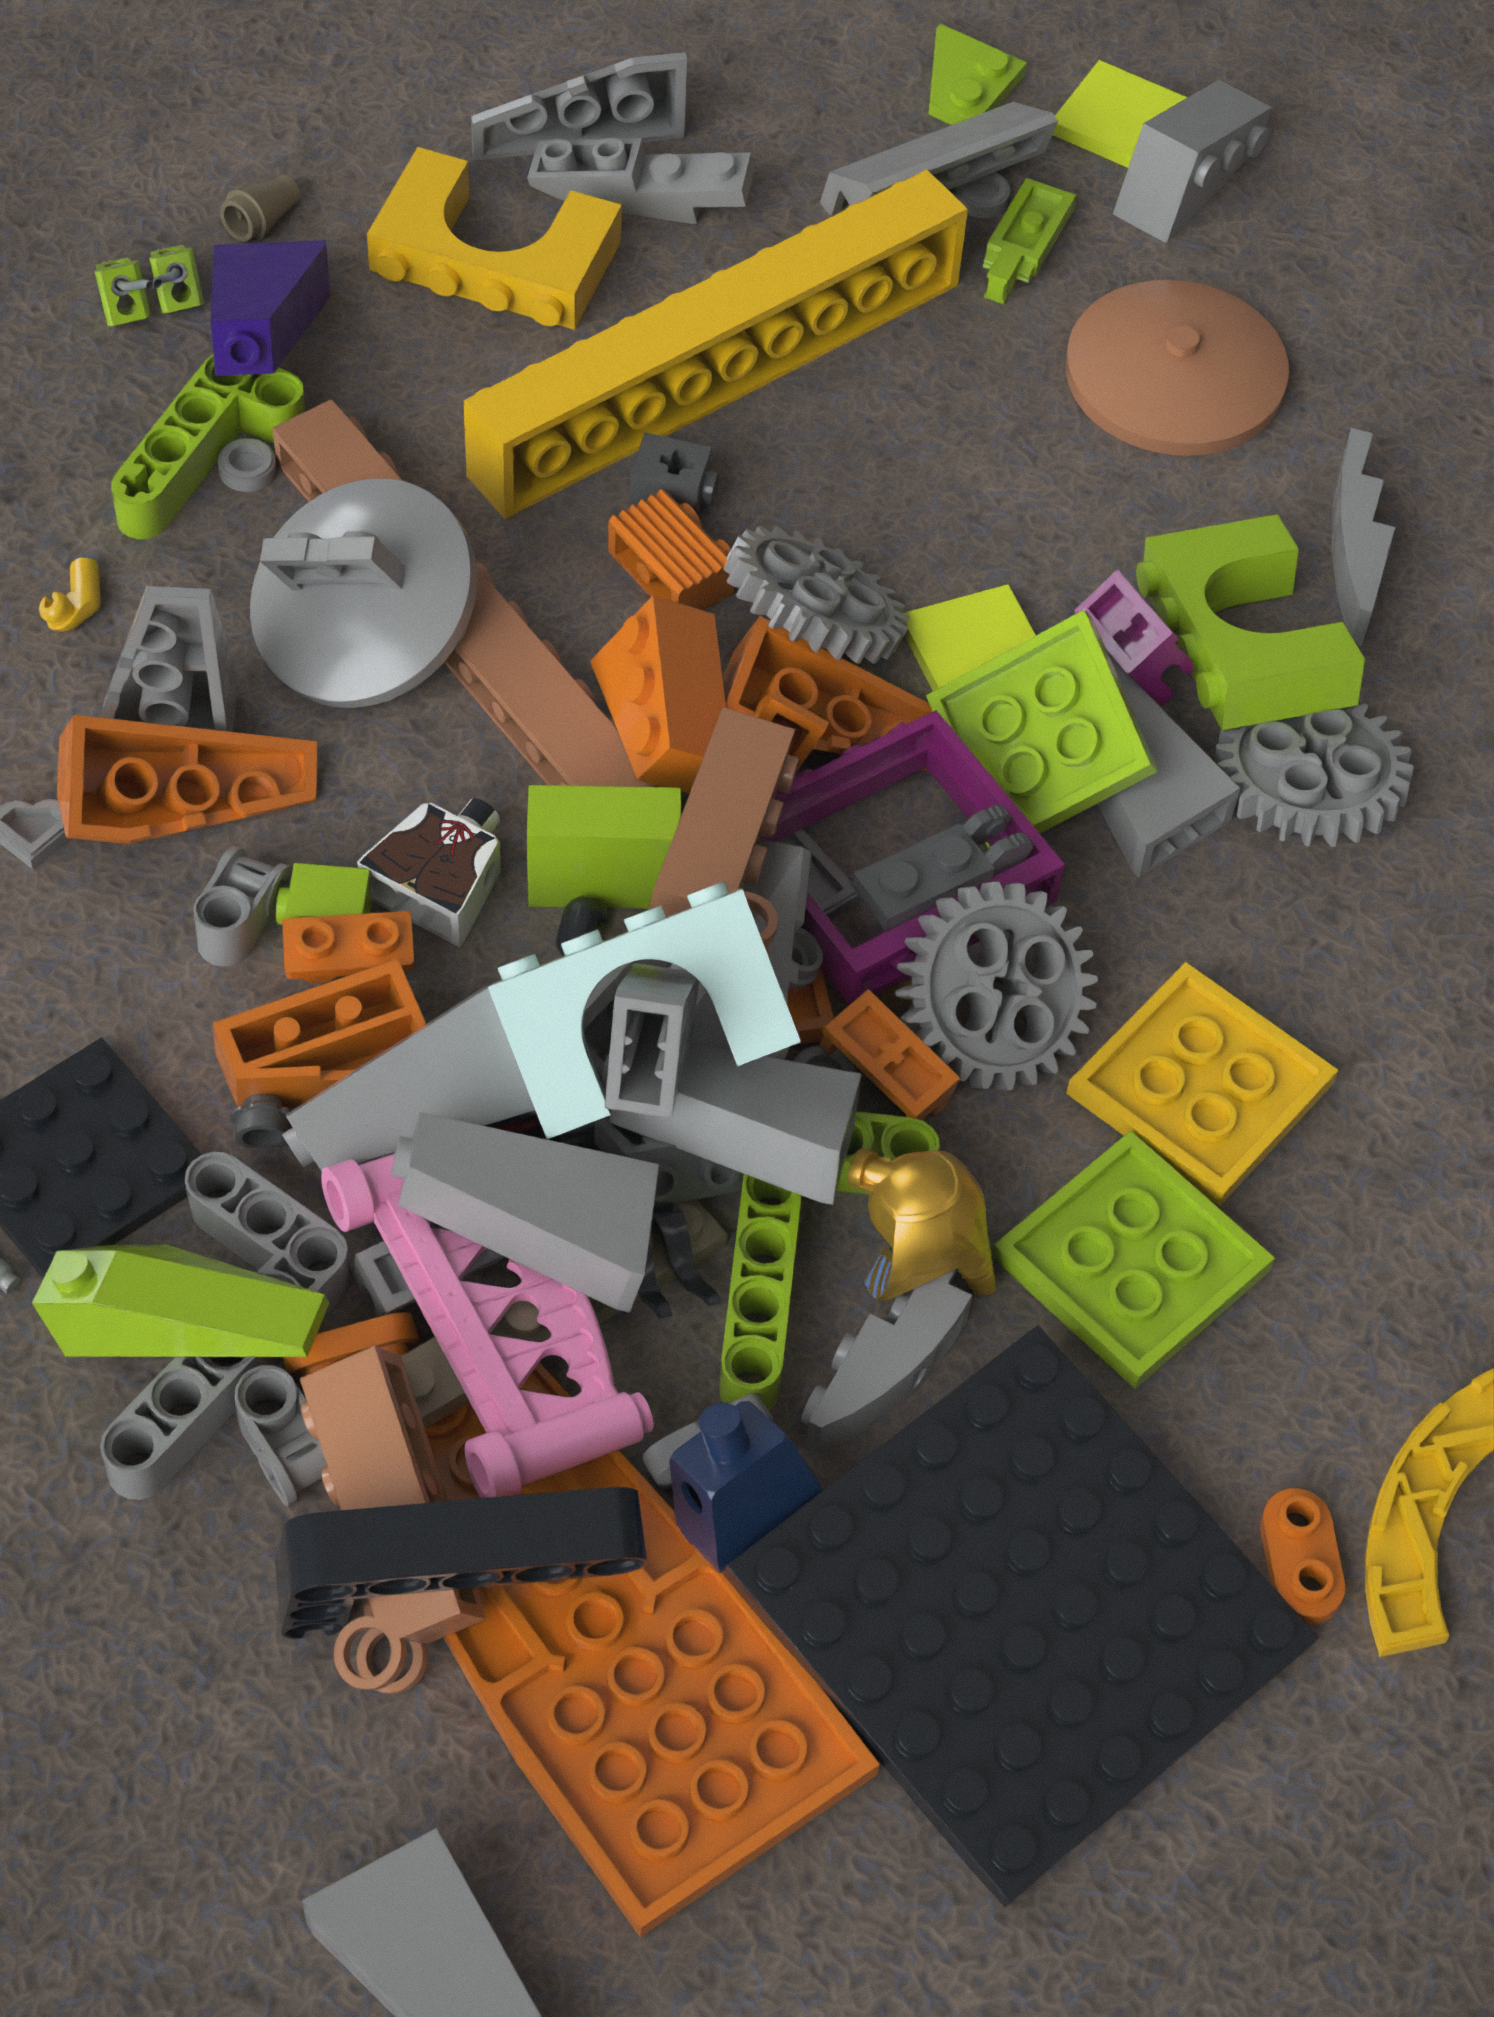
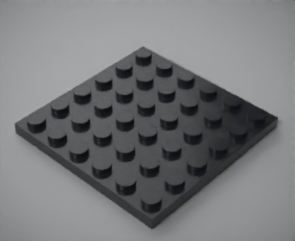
M1039 1325L1030 1330L727 1564L723 1573L725 1578L772 1634L823 1689L856 1734L965 1864L1005 1908L1319 1639L1305 1621Z

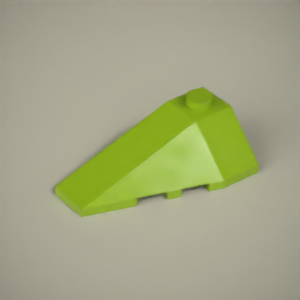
M167 1244L106 1245L57 1251L32 1301L34 1308L65 1357H308L330 1304L325 1294Z

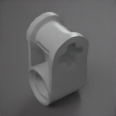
M235 845L228 847L222 855L215 873L202 893L196 898L193 906L198 952L204 960L212 965L224 967L236 965L248 957L270 920L276 917L279 888L290 887L293 867L283 863L273 867L246 857V852L243 848Z
M261 1365L243 1374L235 1386L234 1399L237 1421L243 1437L258 1458L265 1477L282 1503L289 1506L297 1501V1493L322 1479V1468L327 1466L320 1442L311 1436L304 1423L301 1404L306 1401V1398L294 1382V1379L284 1369L274 1365ZM266 1400H274L283 1405L278 1412L271 1415H260L252 1411L255 1405Z

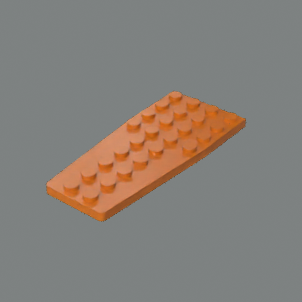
M540 1362L519 1389L571 1397ZM469 1402L425 1429L448 1501L480 1498L467 1468L465 1443L469 1439L485 1434L486 1431ZM617 1450L521 1487L520 1495L607 1487H629L638 1490L648 1564L636 1571L611 1576L477 1588L487 1619L443 1637L515 1762L641 1938L876 1777L880 1764L823 1689L772 1634L723 1575L724 1571L719 1573L696 1547L686 1540L676 1524L675 1511L628 1459Z

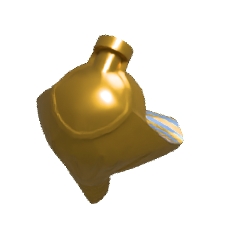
M864 1148L859 1149L853 1156L849 1166L848 1183L852 1188L870 1193L868 1199L870 1220L892 1247L893 1251L892 1254L889 1245L881 1250L867 1274L864 1284L870 1294L879 1302L888 1301L937 1279L954 1269H958V1272L962 1274V1279H966L965 1283L969 1284V1289H972L973 1294L987 1296L995 1293L996 1282L987 1231L984 1195L980 1185L968 1168L957 1157L945 1151L912 1152L890 1159L880 1157L874 1151Z

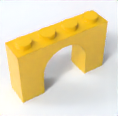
M417 147L367 232L369 270L377 272L389 281H408L428 287L441 296L456 295L480 302L492 311L507 310L532 317L536 322L544 326L559 325L575 330L621 243L622 205L570 190L551 227L538 241L524 248L512 251L497 252L478 249L462 242L451 232L470 198L468 161Z

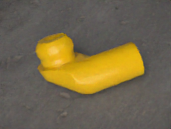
M90 558L74 560L70 564L71 591L66 595L62 592H52L54 601H51L46 596L42 599L39 613L50 629L58 632H70L100 609L99 564L95 560Z

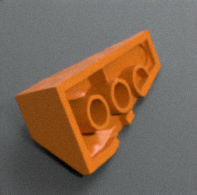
M762 616L758 617L733 651L723 676L726 708L753 716L760 700L775 691L829 722L827 729L813 749L842 754L854 745H866L890 733L901 722L907 725L932 712L928 702L843 658L837 660L829 651L820 648L818 652H814L808 641L802 638L795 642L791 641L788 630L783 627L772 629L768 626L770 621ZM924 768V769L921 770V771L929 772L926 768Z
M73 715L59 737L57 798L66 838L131 844L314 802L316 800L318 741Z

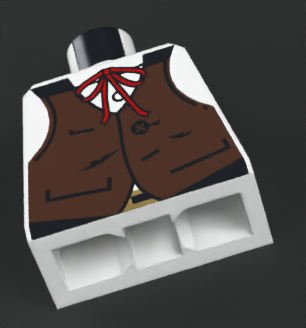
M476 798L471 799L458 816L433 803L420 805L368 850L357 862L358 868L370 869L372 901L392 912L411 911L412 923L460 947L470 932L501 872L500 841L495 835L491 834L500 822L496 810L485 801Z

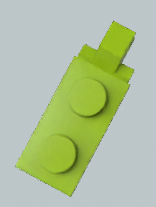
M1029 178L1025 179L987 242L983 268L989 269V272L987 273L988 285L984 298L1005 304L1017 280L1029 283L1033 276L1036 277L1075 209L1076 194Z

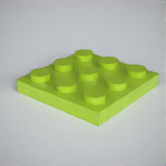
M1085 610L1078 612L926 695L932 712L937 710L1039 834L1159 772L1094 619ZM985 842L989 850L991 846L988 844V842Z
M1129 1131L997 1241L992 1252V1258L1134 1389H1137L1268 1274L1275 1260L1273 1255L1132 1131Z

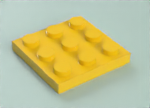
M1185 962L1069 1080L1066 1094L1123 1136L1132 1131L1202 1194L1221 1206L1330 1089L1336 1080L1339 1070Z

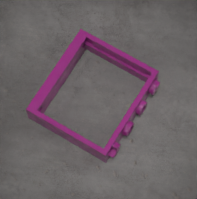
M937 710L907 725L901 722L890 733L866 745H854L843 752L839 758L815 770L808 769L797 773L789 794L777 791L775 800L784 802V806L774 838L761 836V839L777 842L926 768L968 819L975 813L983 809L987 810L990 806H995V804L997 806L1001 804L1011 816L1009 826L1005 828V831L995 836L994 839L990 838L987 841L991 847L997 841L1005 837L1009 838L1012 834H1017V832L1019 834L1023 832L1032 842L1033 849L1026 859L993 876V879L984 883L1000 882L1003 890L1006 884H1024L1025 897L1030 892L1047 893V903L1045 906L1047 907L1058 900L1065 868L1064 862ZM982 884L976 886L979 892ZM807 891L804 923L800 928L811 933L816 939L823 953V960L820 966L823 973L848 1005H850L868 989L876 996L912 977L897 969L898 963L915 962L917 956L904 942L906 938H925L927 936L918 921L920 916L935 915L939 918L941 916L937 906L852 949ZM958 895L953 897L956 901H958ZM974 933L968 940L967 948L979 942V938Z

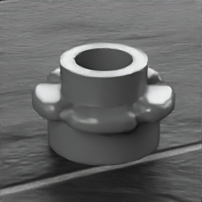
M259 1094L246 1098L243 1105L234 1108L230 1114V1122L235 1123V1139L237 1143L245 1148L284 1146L287 1142L282 1134L288 1131L291 1125L286 1114L292 1110L284 1107L283 1102L272 1095Z

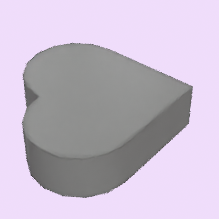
M56 799L41 800L34 805L18 800L0 805V844L32 869L37 867L70 839L66 838L59 801Z

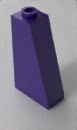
M326 240L214 245L211 332L216 376L275 373L330 298Z

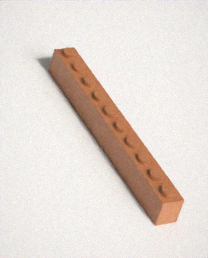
M332 399L272 427L276 464L308 502L335 487L350 482L376 478L402 481L391 458L385 452L378 453L367 440L360 422L354 416L347 417ZM477 563L478 581L474 608L464 637L458 642L453 652L444 662L547 785L662 787L637 780L613 718L608 719L596 705L593 694L587 684L579 678L575 680L562 666L554 646L546 639L540 641L528 627L526 617L521 608L514 601L507 602L496 590L488 570L481 563Z

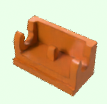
M869 989L826 1024L822 1030L824 1035L820 1042V1047L829 1055H832L838 1048L906 1114L905 1117L924 1120L929 1113L933 1117L936 1116L947 1106L960 1080V1077Z

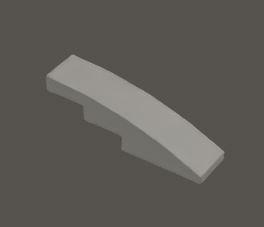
M1351 428L1341 462L1333 502L1331 552L1337 598L1345 626L1356 645L1362 646L1395 527L1373 521L1384 482L1383 479L1362 474L1373 433Z

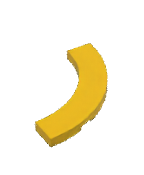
M1494 1368L1474 1378L1470 1385L1456 1392L1444 1403L1440 1402L1412 1431L1395 1456L1378 1493L1369 1523L1365 1551V1593L1370 1625L1379 1657L1443 1644L1449 1638L1438 1588V1539L1444 1518L1454 1496L1471 1472L1494 1451Z

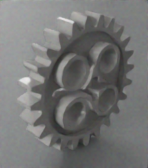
M758 526L755 532L745 529L742 536L738 535L726 558L727 563L724 566V571L730 574L727 583L739 588L736 594L738 599L754 603L750 612L768 616L771 619L769 627L772 629L783 627L789 631V639L795 642L802 638L808 641L814 652H818L821 647H824L837 660H840L843 653H845L855 663L860 664L863 657L875 664L880 657L888 660L892 652L895 653L908 630L906 624L909 621V617L902 613L905 608L904 604L892 599L896 592L893 589L879 586L878 583L881 579L879 575L867 574L862 571L863 563L861 561H850L844 556L843 550L827 548L819 538H816L811 543L796 530L790 537L778 526H775L772 532L762 526Z
M1363 703L1352 710L1341 708L1229 730H1220L1214 762L1240 787L1237 803H1239L1237 817L1245 819L1256 815L1258 817L1256 831L1262 832L1274 825L1280 828V841L1284 842L1295 832L1301 833L1305 846H1310L1315 835H1323L1326 842L1331 847H1335L1338 834L1344 833L1349 839L1357 843L1360 842L1363 828L1372 833L1379 834L1383 819L1391 822L1396 820L1399 807H1405L1414 770V765L1409 764L1411 748L1400 746L1403 734L1400 730L1385 731L1388 720L1385 715L1368 719L1366 717L1368 704Z
M1000 882L982 883L980 892L975 886L958 888V901L952 897L938 899L936 904L941 918L935 915H923L918 918L927 936L925 938H906L904 942L909 949L917 954L915 962H903L897 965L898 970L912 976V985L896 990V996L904 999H913L914 1008L900 1017L903 1023H919L922 1029L916 1035L927 1046L933 1045L932 1051L946 1064L950 1063L949 1067L960 1077L959 1081H965L969 1077L970 1086L975 1089H988L991 1083H993L996 1090H1013L1015 1079L1022 1085L1037 1084L1036 1069L1050 1074L1058 1072L1057 1061L1053 1053L1060 1056H1074L1076 1054V1050L1068 1036L1070 1033L1088 1034L1089 1028L1077 1016L1079 1010L1095 1009L1097 1004L1091 999L1082 996V987L1098 982V976L1081 973L1080 967L1082 963L1093 956V951L1075 950L1073 943L1079 938L1083 929L1081 926L1062 928L1060 925L1065 918L1067 909L1064 906H1058L1045 910L1047 893L1030 892L1025 897V887L1021 883L1006 884L1004 890ZM1005 930H1007L1010 934V938L1008 941L1006 940L1004 934ZM973 933L979 938L981 944V954L975 964L969 958L967 952V943ZM1030 947L1036 951L1038 957V966L1033 975L1027 971L1025 965V956ZM993 981L1002 984L1001 991L993 989ZM962 996L968 1001L970 1007V1017L963 1027L956 1017V1006ZM1020 1009L1025 1013L1027 1019V1029L1021 1039L1017 1036L1014 1029V1019ZM987 1032H989V1035L991 1037L990 1042H987L985 1039V1034Z

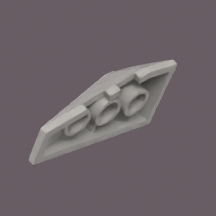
M686 53L630 58L471 116L473 159L483 160L534 154L538 140L642 138L643 142L684 138L687 78Z

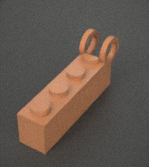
M722 707L656 881L649 909L662 905L665 916L668 917L691 908L687 895L725 881L729 893L741 888L743 889L745 881L757 885L768 851L767 847L758 844L761 836L774 838L784 806V802L775 800L777 791L789 794L800 760L799 757L789 755L795 729ZM743 891L750 909L759 913L765 920L766 928L760 932V936L768 957H770L768 945L776 934L778 914L773 905L762 896Z
M372 1346L300 1378L306 1401L301 1404L302 1417L311 1436L320 1442L327 1466L322 1468V1480L328 1496L336 1506L340 1507L341 1510L448 1501L401 1356L377 1346ZM477 1588L366 1599L363 1604L365 1616L358 1617L349 1622L337 1637L334 1646L335 1666L342 1679L355 1688L375 1690L387 1694H400L410 1690L421 1680L428 1664L427 1644L487 1619ZM369 1629L362 1637L357 1649L356 1662L360 1674L358 1675L350 1662V1647L359 1633ZM386 1635L391 1646V1656L386 1668L376 1675L372 1666V1653L377 1642ZM405 1640H408L413 1651L412 1664L406 1675L395 1681L405 1665L407 1655Z

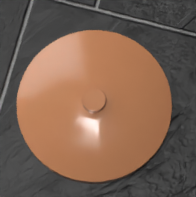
M1182 280L1138 282L1115 289L1093 302L1081 314L1072 329L1065 361L1066 376L1070 390L1078 405L1094 423L1109 434L1130 445L1157 453L1182 456L1205 455L1229 450L1257 436L1278 414L1284 400L1289 378V362L1286 349L1278 333L1264 316L1248 303L1223 290Z

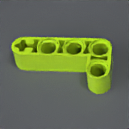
M214 354L208 357L116 472L111 481L117 526L121 532L135 539H150L163 532L218 462V455L222 448L234 441L241 431L274 443L272 427L305 412L303 383L299 377L279 367L275 373L216 376Z

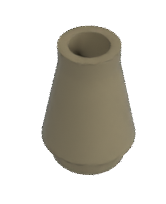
M281 174L272 180L229 192L226 201L222 203L220 208V217L225 229L233 238L241 242H246L252 238L257 241L261 240L291 207L299 203V188L291 177Z

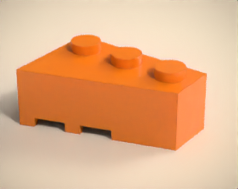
M653 595L633 616H630L625 621L623 627L590 660V663L637 780L662 787L681 788V792L690 794L722 707L726 708L715 614Z
M397 958L213 1022L215 1054L237 1107L243 1105L246 1098L259 1094L272 1095L279 1098L283 1102L284 1107H298L426 1025V1022Z

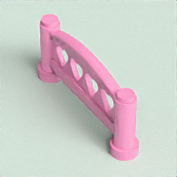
M395 1153L361 1165L349 1159L323 1168L321 1174L323 1193L336 1225L343 1232H347L371 1224L374 1221L486 1431L485 1434L469 1439L465 1443L467 1468L480 1498L520 1495L521 1487L638 1443L643 1440L644 1434L653 1431L652 1413L643 1395L639 1392L628 1395L626 1392L618 1393L614 1386V1377L604 1337L587 1295L511 1259L508 1261L507 1269L515 1272L521 1279V1283L516 1287L504 1288L460 1281L480 1254L488 1248L450 1230L432 1228L435 1224L434 1222L398 1206L403 1179L391 1176ZM518 1301H527L536 1306L539 1312L536 1322L547 1327L551 1337L544 1342H533L490 1335V1333L512 1304ZM549 1355H557L562 1357L569 1366L567 1377L575 1380L580 1385L582 1391L574 1397H562L519 1389L542 1358Z

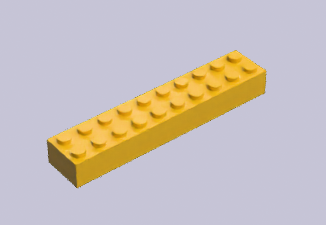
M926 169L906 180L896 182L890 188L862 202L850 205L846 210L818 224L806 227L800 233L772 247L760 250L756 255L726 270L714 273L710 278L680 293L671 294L664 301L634 316L623 318L616 325L588 339L575 342L568 349L539 363L531 364L523 371L491 387L479 390L473 396L463 400L466 476L500 515L507 519L639 451L644 433L666 437L957 287L968 208Z

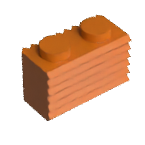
M660 489L656 495L651 494L647 500L641 499L637 505L632 504L628 510L623 509L619 515L613 514L609 519L608 552L650 597L654 595L704 611L734 594V586L727 583L730 574L724 571V566L727 563L726 558L731 550L730 546L722 539L714 541L702 529L697 513L688 503L679 505L666 490Z

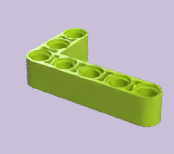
M856 1111L855 1126L848 1151L853 1154L846 1156L837 1191L870 1194L852 1188L848 1183L849 1166L853 1156L859 1149L864 1148L874 1151L878 1156L890 1159L912 1152L939 1151L940 1144L937 1133L925 1121L912 1117ZM746 1174L743 1175L721 1358L719 1391L720 1398L725 1403H732L748 1394L757 1393L770 1411L776 1405L780 1395L802 1195ZM763 1198H775L783 1203L779 1205H767L760 1202L759 1200ZM768 1255L774 1257L777 1261L763 1264L755 1261L752 1257ZM750 1313H761L767 1315L771 1320L755 1323L749 1321L744 1316ZM744 1372H753L761 1375L765 1380L759 1383H746L736 1376Z

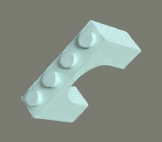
M723 881L687 895L691 908L666 917L662 905L624 919L628 932L603 941L599 930H595L561 943L565 954L561 958L539 965L536 954H532L498 968L502 980L488 986V989L546 1139L611 1115L612 1109L604 1108L606 1093L587 1047L583 1019L587 1000L596 984L610 971L623 964L644 959L662 960L676 964L693 974L705 987L713 1001L737 1066L801 1042L742 888L729 893L726 883Z

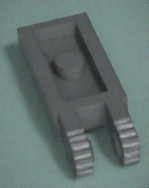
M995 804V806H990L987 810L983 809L975 813L963 826L958 823L853 874L852 887L884 930L888 931L937 906L936 901L938 899L957 896L958 888L976 887L993 879V876L1022 862L1031 854L1033 844L1023 832L1021 834L1017 832V834H1012L1009 838L1005 837L997 841L985 854L978 846L987 842L990 838L994 839L995 836L1000 835L1009 826L1011 816L1001 804L999 806Z

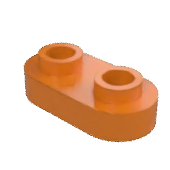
M393 1313L318 1333L308 1357H282L285 1371L294 1380H300V1378L372 1346H377L398 1356H403L409 1352L408 1349L417 1345L420 1339L412 1313Z
M1299 1488L1279 1491L1268 1500L1260 1519V1533L1270 1584L1307 1625L1321 1624L1335 1615L1345 1594V1580L1331 1513L1324 1501L1310 1491ZM1287 1514H1301L1307 1519L1309 1525L1303 1527L1296 1526L1289 1521ZM1312 1577L1320 1583L1322 1589L1310 1591L1302 1586L1299 1578Z

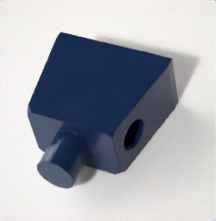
M741 1401L735 1406L730 1403L721 1402L707 1407L699 1417V1428L701 1431L677 1448L669 1459L676 1524L686 1540L691 1545H694L719 1573L725 1570L727 1564L823 1491L791 1439L751 1401Z

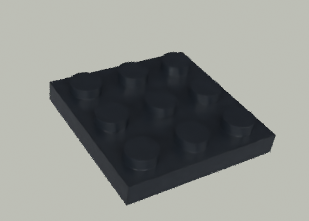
M102 1037L0 1100V1227L42 1279H44L57 1251L114 1245L187 1198L185 1185L186 1170L193 1160L202 1155Z

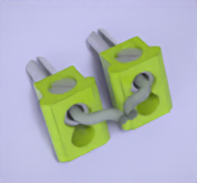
M181 244L151 251L149 259L154 277L153 282L142 279L138 260L131 261L129 257L96 264L94 272L107 325L116 326L150 317L151 313L145 288L153 289L154 286L157 289L162 313H171L205 304L193 248H186ZM183 281L185 284L184 291L177 296H173L172 289L174 284ZM129 294L131 297L130 304L125 308H117L120 296Z

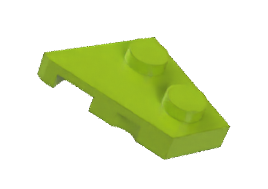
M940 23L936 28L928 115L954 125L998 108L1025 76L1027 62Z

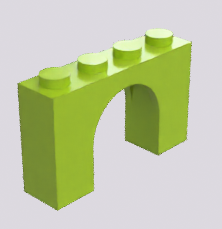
M1278 514L1146 537L1144 561L1137 565L1136 577L1141 595L1144 598H1150L1156 613L1179 638L1175 643L1193 663L1191 675L1196 682L1199 701L1203 708H1210L1222 731L1357 706L1359 702L1365 658L1343 622L1282 633H1258L1232 626L1215 614L1225 608L1293 595L1299 549Z

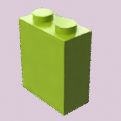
M528 785V906L565 907L572 899L579 896H587L601 900L606 908L649 909L656 881L682 815L681 788Z

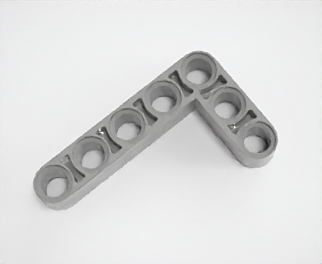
M210 1152L192 1161L186 1170L185 1185L193 1221L203 1231L258 1270L257 1273L325 1294L330 1303L325 1313L326 1316L344 1297L350 1287L351 1274L348 1247L344 1236L336 1228L232 1155L225 1152ZM218 1190L229 1192L227 1195L219 1198L206 1197L211 1192ZM267 1226L281 1228L277 1232L268 1235L256 1233L259 1229ZM318 1262L332 1265L322 1271L306 1269L311 1264ZM175 1357L122 1411L102 1435L100 1449L110 1486L117 1494L127 1499L141 1500L159 1492L236 1411L234 1399L235 1386L240 1377L248 1370L261 1365H274L278 1367L283 1361L282 1357H241L243 1358L242 1361L229 1367L215 1364L223 1357ZM193 1404L197 1406L191 1413L183 1416L169 1414V1411L177 1405ZM137 1452L150 1455L149 1459L135 1466L121 1463L124 1458Z

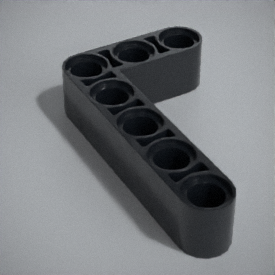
M607 1487L328 1511L294 1517L283 1526L275 1562L281 1634L289 1639H302L305 1631L324 1629L326 1636L337 1634L347 1625L354 1599L611 1576L641 1569L648 1563L638 1490L629 1487Z

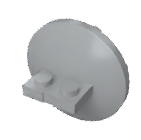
M380 478L359 480L335 487L317 496L300 508L281 527L274 538L263 539L260 563L255 574L250 600L252 633L263 660L269 669L293 691L308 700L322 705L339 708L366 707L389 702L405 694L431 676L445 662L466 633L474 608L478 581L477 563L471 540L458 518L440 499L427 490L405 481Z

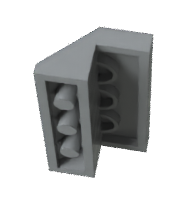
M1016 102L1008 103L829 172L820 204L832 217L846 210L850 205L862 202L890 188L896 182L906 180L926 169L950 190L1045 153L1058 120L1052 112Z

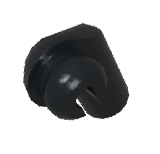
M579 896L572 899L564 907L555 941L556 947L562 956H565L561 943L595 930H602L603 926L600 922L608 920V912L601 900Z

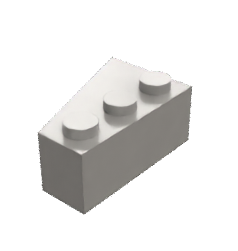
M1218 79L1143 123L1113 215L1167 243L1250 157L1255 158L1260 154L1269 137L1270 130L1265 126L1272 107Z

